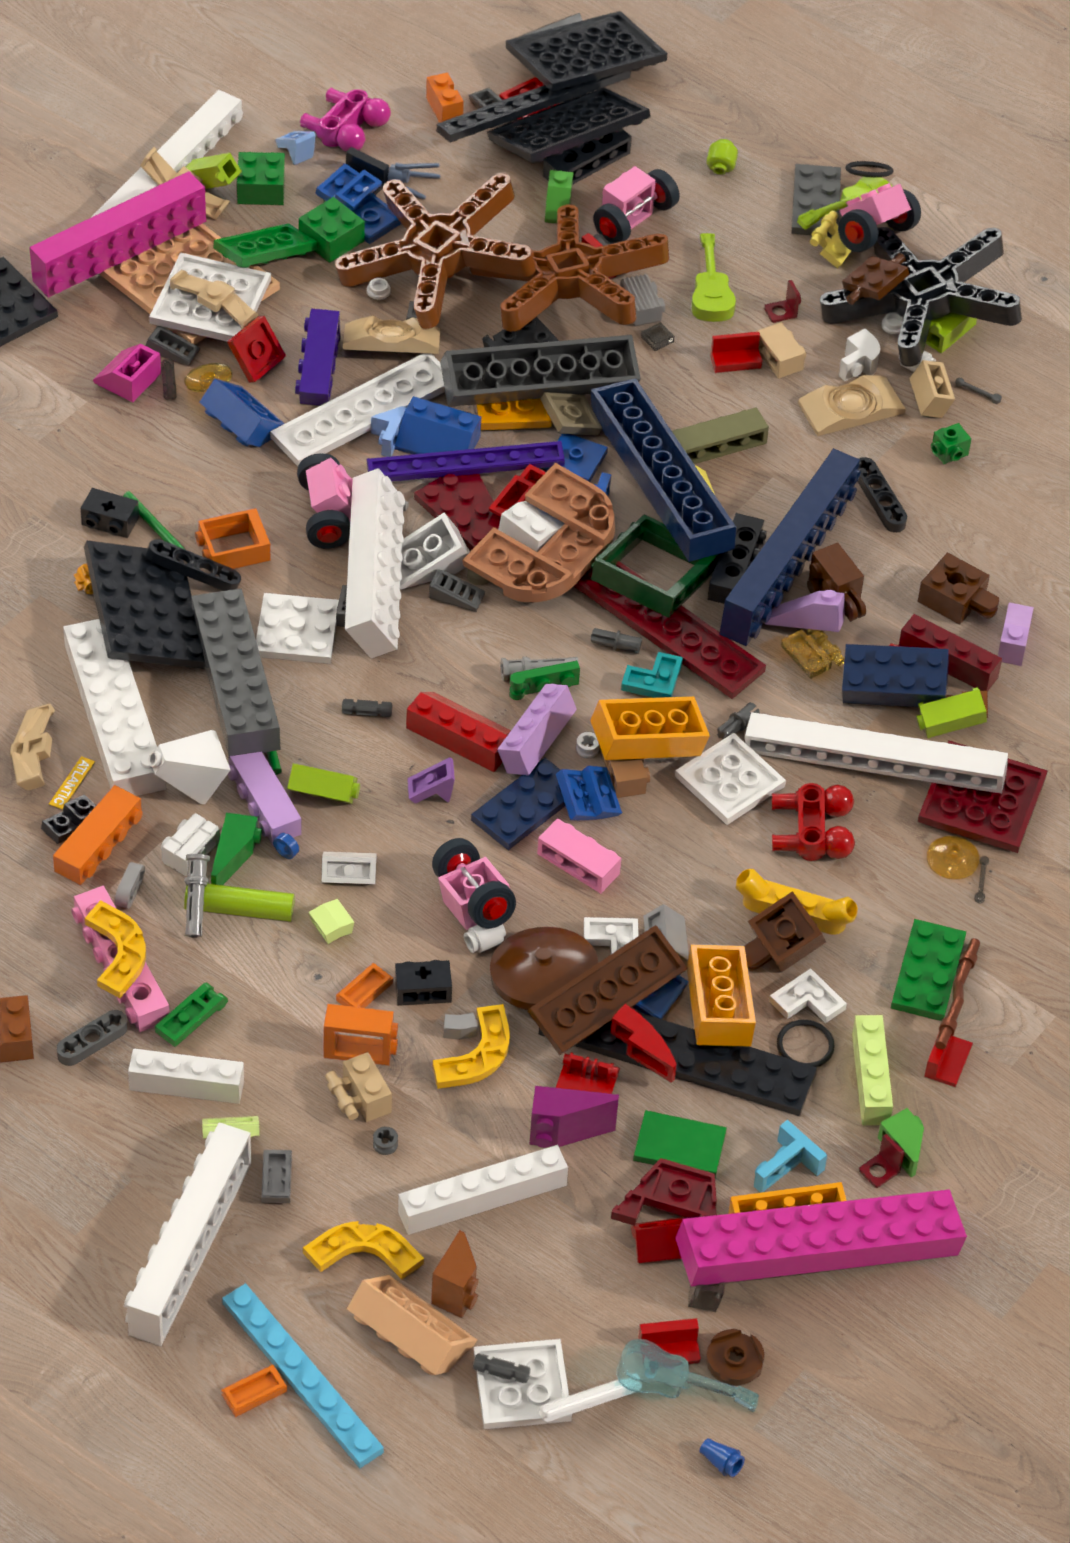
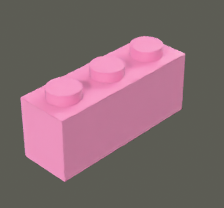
M558 818L538 838V855L600 894L620 874L621 857L614 851L598 844L593 838L577 831L571 824L564 823Z

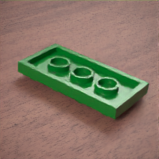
M287 223L215 239L213 249L221 253L223 257L236 263L237 266L248 268L254 264L268 263L271 260L286 259L288 256L304 255L306 252L315 251L317 249V241Z
M914 919L890 1009L939 1021L945 1018L967 931Z

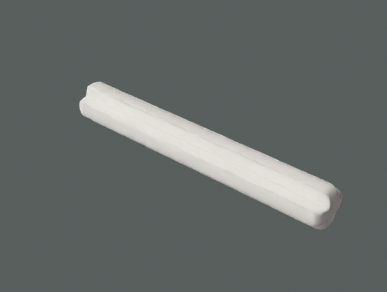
M633 1374L541 1405L539 1416H541L542 1421L549 1422L638 1392L642 1382L639 1380L638 1375Z

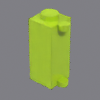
M231 153L193 159L186 166L187 169L203 179L201 183L205 186V189L227 186L242 172Z
M949 313L942 318L932 320L926 344L942 354L974 327L977 319Z
M978 687L973 688V691L923 704V702L918 703L920 715H917L916 718L920 731L925 730L927 738L986 723L987 713Z
M293 763L287 789L352 804L353 798H358L360 783H357L358 778L355 776Z

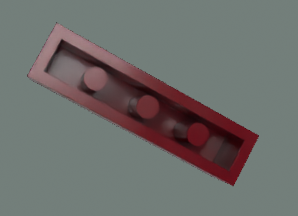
M913 614L901 629L899 645L902 647L949 649L948 675L974 688L978 687L980 691L987 692L998 679L1002 663L1001 657L916 614Z

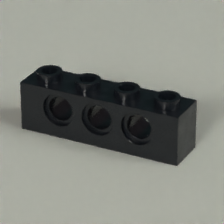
M623 129L621 132L603 135L604 137L600 140L585 142L581 147L564 150L563 154L551 155L544 159L543 177L549 181L550 170L573 172V185L631 153L632 136Z
M735 513L733 523L736 526L735 549L720 553L709 583L707 600L725 604L728 595L760 552L759 544L764 545L767 531L763 530V519Z

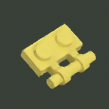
M831 211L829 215H825L821 220V226L813 231L810 244L813 246L821 245L823 249L820 254L838 268L851 250L842 243L839 237L838 224H836L837 212ZM827 232L832 234L831 238L827 236Z

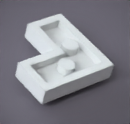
M584 917V938L592 946H611V954L638 937V919Z
M811 968L771 994L769 1002L786 1019L808 1006L825 1023L845 1011L847 1003Z

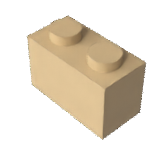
M782 322L758 330L760 332V355L778 379L803 370L804 360L806 359L805 349L797 343L792 332L787 330Z
M922 360L909 378L922 416L942 418L955 401L944 363Z

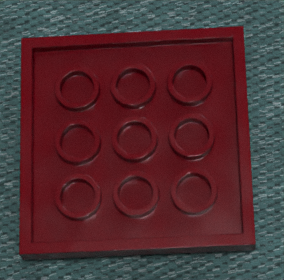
M948 740V744L966 746V745H963V744H960V743H957V742H953V741ZM1008 758L1002 794L932 782L917 822L1018 853L1046 780L1048 770Z

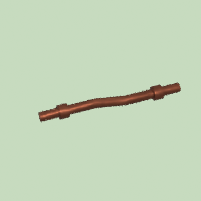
M976 938L970 940L967 950L960 957V967L953 982V1001L947 1016L942 1019L939 1026L940 1033L935 1043L938 1049L946 1048L950 1036L954 1035L957 1028L956 1021L964 1003V983L970 969L974 968L977 961L976 954L980 941Z

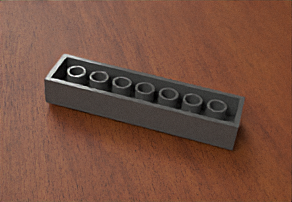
M632 335L445 351L440 361L448 407L541 399L544 392L586 395L591 394V389L634 378L638 382L641 380Z
M242 588L191 596L192 609L205 659V667L229 758L236 755L281 750L280 727Z

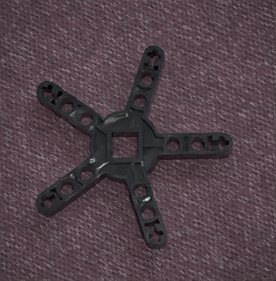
M880 227L878 228L877 241L873 245L876 257L889 261L897 256L898 253L900 255L903 254L905 262L900 265L908 267L909 276L880 300L863 297L851 305L847 302L846 297L852 291L846 289L827 292L820 297L822 318L826 323L830 324L893 312L902 316L904 319L898 337L900 363L907 367L915 366L921 362L931 321L942 318L949 313L1006 326L1017 325L1022 320L1020 297L1018 295L964 283L1003 255L1002 232L998 228L983 230L939 261L918 260L892 229Z

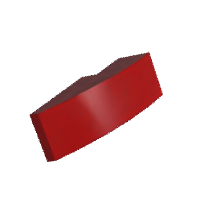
M529 464L520 476L515 475L491 504L489 511L501 517L502 513L518 502L525 501V494L546 472Z
M624 1004L612 1017L611 1034L628 1044L627 1055L672 1083L675 1080L676 1062L667 1044L644 1017L627 1004Z

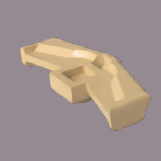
M155 147L151 149L140 165L157 185L190 171L183 166L177 173L161 157ZM191 172L200 182H202L203 179H201L196 174ZM205 191L206 216L217 220L230 201H225Z
M182 269L170 279L171 289L177 288L197 295L198 303L214 312H218L223 308L241 326V329L259 316L235 294L234 287L223 281L211 282L189 275Z
M50 703L26 711L15 740L11 744L10 756L13 761L16 783L25 790H32L45 785L40 761L50 758L52 738L48 732L44 733L48 720L55 711Z

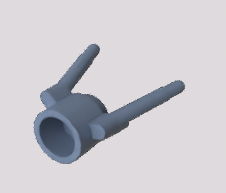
M391 164L388 172V181L396 179L404 184L409 182L410 176L439 179L441 177L440 174L410 171V169L438 168L440 164ZM407 187L414 196L421 199L426 198L425 195Z

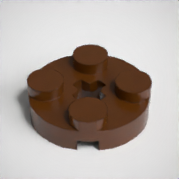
M727 1329L717 1333L712 1338L707 1348L706 1365L709 1372L718 1379L722 1386L744 1385L761 1375L765 1356L764 1348L761 1342L752 1334L748 1336L741 1333L742 1330ZM730 1353H735L736 1356H742V1358L738 1362H734L729 1359Z

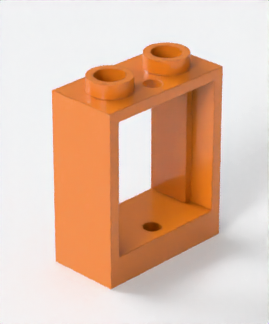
M256 508L198 521L199 531L195 532L197 545L203 547V557L232 569L271 561L270 542ZM249 531L254 545L218 553L214 552L210 540Z
M328 1004L324 1021V1058L348 1060L368 1052L375 1064L389 1066L391 1055H396L398 1046V1023H393L394 1011ZM339 1032L383 1037V1040L340 1035Z

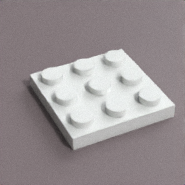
M264 593L256 637L260 657L331 664L339 600Z
M732 733L703 752L701 756L695 757L675 771V777L726 825L772 796V793L775 794L783 789L786 784V780L735 733Z
M561 1339L474 1347V1359L476 1354L480 1353L488 1355V1359H492V1357L514 1362L515 1366H519V1364L529 1366L531 1370L527 1383L517 1382L513 1377L509 1380L488 1374L489 1371L487 1370L484 1373L476 1371L484 1429L572 1421V1414L549 1422L542 1421L541 1416H539L541 1405L569 1396Z

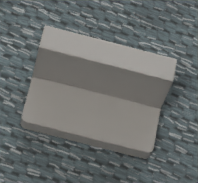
M664 904L644 915L645 932L657 925L683 962L687 961L689 954L684 916Z

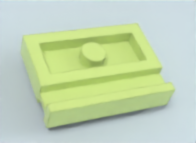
M258 1116L202 1119L203 1138H207L210 1131L214 1132L219 1122L250 1132V1137L260 1136Z

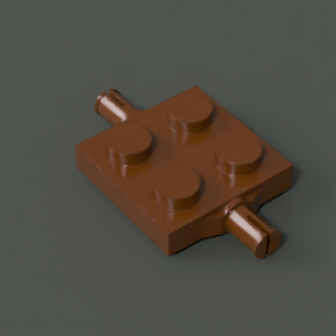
M898 253L897 256L889 261L871 256L856 270L851 272L850 275L842 280L843 288L852 291L846 297L847 302L853 305L863 297H871L877 300L884 297L909 276L908 267L900 265L905 262L904 255Z

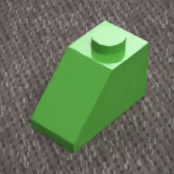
M550 170L545 210L546 223L557 224L558 208L563 205H570L573 172Z
M906 1108L880 1123L878 1139L882 1141V1136L887 1134L904 1151L902 1168L910 1177L916 1175L924 1126L921 1119L913 1115Z

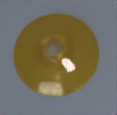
M222 363L201 365L186 375L185 385L191 391L206 392L214 379L229 382L232 378V370L228 365Z
M958 836L940 837L931 843L927 851V862L930 868L936 874L947 879L956 880L969 877L977 870L980 861L976 847L970 841Z

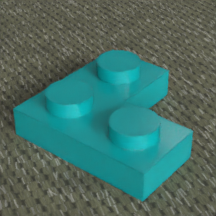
M658 652L653 670L627 665L621 683V691L653 698L672 697L683 657Z

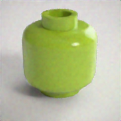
M719 139L713 142L708 150L707 166L718 175L733 171L736 166L738 150L727 139Z

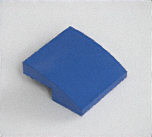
M343 164L316 188L315 194L325 201L335 197L347 208L354 210L382 185V181L366 170L358 173L347 164Z
M587 766L582 771L561 769L556 773L570 820H597L622 814L607 767Z

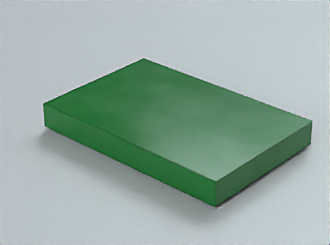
M645 1110L633 1161L655 1165L660 1158L714 1173L716 1178L727 1127Z

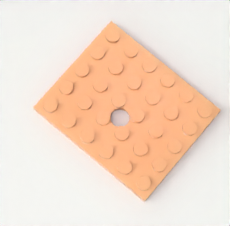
M202 223L99 274L151 314L180 253L236 265V263L223 257L221 253L213 249L214 240L221 237ZM256 264L251 265L250 267H248V268H250V269H255V270H259V271L265 272L263 269H261V268H260L258 265H256ZM272 276L262 301L280 290V282ZM168 328L194 345L206 338V336Z

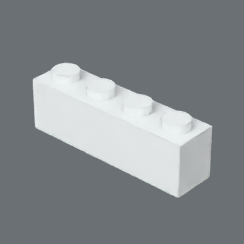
M133 1049L128 1070L129 1090L240 1104L244 1084V1062Z

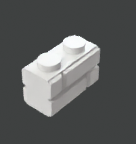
M196 813L188 820L184 819L181 821L177 832L172 837H166L161 844L163 863L187 876L188 861L186 860V855H208L219 843L220 831L218 826L210 821H206L205 818Z

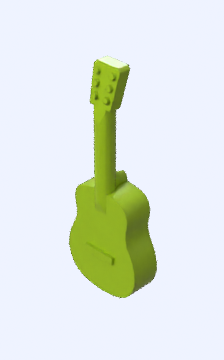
M862 177L854 186L843 189L840 201L817 210L812 209L798 216L797 223L804 230H807L817 223L820 218L829 215L831 211L837 212L847 207V201L856 197H860V200H862L860 195L875 189L878 193L877 188L889 182L882 177Z
M701 233L700 241L705 249L706 272L696 275L691 311L697 319L702 321H726L734 315L736 298L729 288L728 276L724 273L716 272L714 257L715 234Z

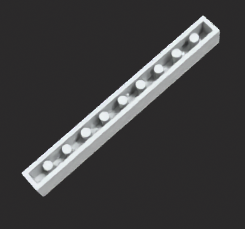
M218 90L157 152L178 173L183 166L186 167L193 159L202 158L210 149H213L216 143L223 136H226L236 123L240 122L243 116L242 100ZM141 167L93 216L158 185Z
M751 712L745 734V743L759 755L1001 794L1007 771L1008 753L753 712Z

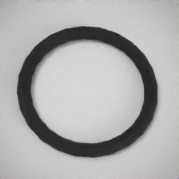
M855 161L848 163L845 167L847 172L862 177H887L894 172L891 166L872 161ZM852 167H876L888 171L866 172L852 169Z
M796 1020L788 1023L781 1029L777 1037V1048L782 1057L794 1060L788 1056L783 1048L782 1041L785 1033L795 1026L809 1025L818 1028L826 1035L829 1048L822 1059L804 1064L819 1067L831 1058L835 1047L834 1039L829 1030L822 1024L812 1020Z

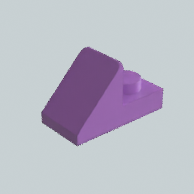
M449 757L407 778L409 799L416 804L437 793L446 802H449L455 781L453 759Z

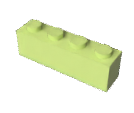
M855 1015L852 1038L862 1126L880 1125L882 1121L891 1117L893 1110L883 1015Z

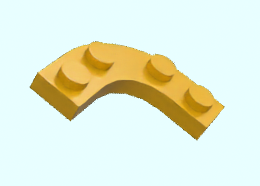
M100 900L84 918L85 925L112 940L118 949V953L113 962L97 979V986L121 998L143 970L146 960L145 941L140 927L131 917Z
M504 1004L477 1008L476 1015L481 1032V1041L472 1052L462 1056L432 1061L437 1089L481 1081L501 1066L507 1056L510 1040Z
M359 1221L344 1223L329 1229L303 1247V1254L320 1272L344 1256L355 1252L375 1254L401 1280L424 1265V1258L401 1234L379 1223H376V1226L358 1224Z

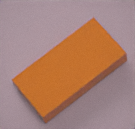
M372 963L336 994V1001L344 1006L365 1008L393 984V977L375 963Z
M272 1364L221 1389V1395L234 1416L237 1417L287 1392V1385Z

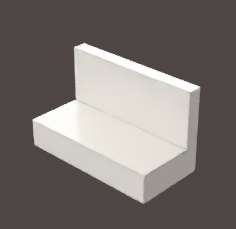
M323 852L322 882L375 884L377 853Z

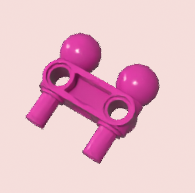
M329 88L326 92V101L335 105L321 119L304 113L300 118V126L316 132L317 137L322 140L325 146H339L345 152L350 147L360 150L365 143V134L359 126L365 121L370 126L380 127L388 122L391 110L388 103L383 99H371L364 90L354 89L344 93L334 88Z

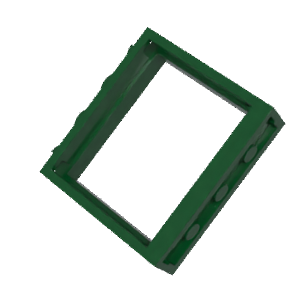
M644 514L636 522H632L625 532H621L616 541L612 544L609 543L602 554L596 555L595 562L591 565L593 569L591 580L669 618L713 575L720 554L689 562L664 523ZM643 540L694 566L668 591H665L615 565Z

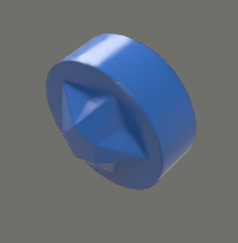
M280 833L273 840L276 851L284 858L292 859L299 853V845L291 835Z

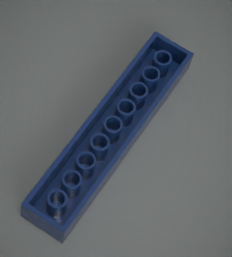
M634 378L591 389V408L601 424L603 432L687 560L690 562L734 550L736 538L735 524L638 380Z
M832 449L726 598L719 635L744 646H747L752 638L756 639L758 637L762 623L769 621L772 609L779 607L783 599V593L790 591L795 576L799 577L804 569L805 562L811 561L812 552L815 551L816 546L822 545L827 530L832 531L837 516L841 517L846 509L847 502L853 501L857 492V488L854 486L861 474V471L858 470L860 459L837 449Z

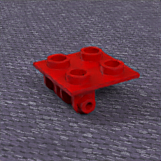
M573 1052L570 1054L565 1053L562 1062L564 1065L555 1088L612 1094L620 1068L615 1067L614 1063L598 1062L596 1058L594 1061H591L588 1056L584 1059V1057L574 1055Z

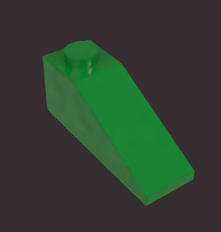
M226 812L211 872V884L224 885L253 854L255 844H260L262 837V828H258V817Z

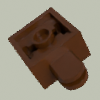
M837 542L812 552L807 581L809 592L833 590L838 593H844L845 616L851 622L865 616L866 606L861 599L864 575L841 545Z
M947 552L921 581L917 602L960 625L972 611L986 619L995 616L998 611L999 597L987 591L989 574Z
M793 891L748 921L756 938L744 945L747 967L750 970H756L772 959L782 973L826 943L822 932Z

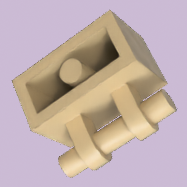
M368 1052L343 1061V1078L338 1077L335 1071H330L325 1075L331 1094L336 1095L341 1112L346 1113L349 1120H354L359 1116L357 1109L360 1110L366 1122L392 1113V1093Z

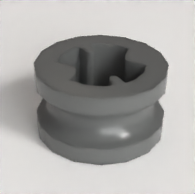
M391 1127L378 1128L373 1134L374 1150L381 1155L394 1153L398 1148L397 1132ZM383 1138H389L388 1144L382 1143Z

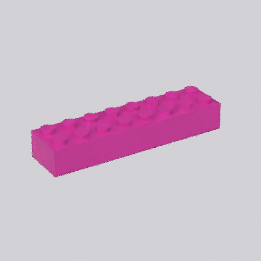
M188 171L30 246L33 283L49 298L206 222L205 186Z

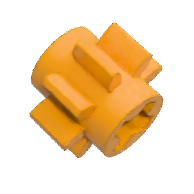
M86 563L77 569V573L74 574L76 579L74 583L78 591L84 589L86 594H94Z

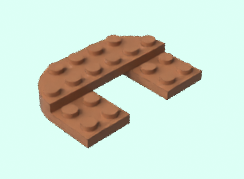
M557 463L525 494V501L565 523L551 539L536 552L493 527L463 559L464 567L502 588L504 596L519 602H542L566 593L591 568V565L595 562L596 555L604 552L607 545L612 543L615 535L614 512L608 496L596 485Z

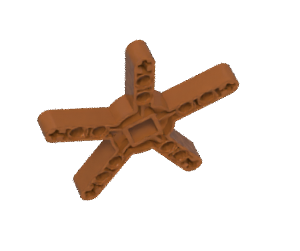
M505 173L492 176L452 213H435L431 215L400 180L395 179L386 182L383 186L388 208L407 229L404 238L343 255L335 262L339 280L346 287L409 270L417 273L419 279L414 310L419 326L424 329L433 328L440 321L447 276L453 275L465 267L518 277H528L536 270L533 254L529 246L474 236L510 204L515 197L510 176ZM440 241L444 243L438 249L434 248Z
M563 205L557 210V243L547 246L541 251L531 250L536 270L532 275L518 277L470 267L469 270L471 274L477 276L528 281L500 305L502 327L506 331L520 330L558 299H574L579 297L616 323L628 325L636 321L635 296L608 277L667 263L669 261L668 237L664 234H652L595 248L580 242L578 208L574 205Z

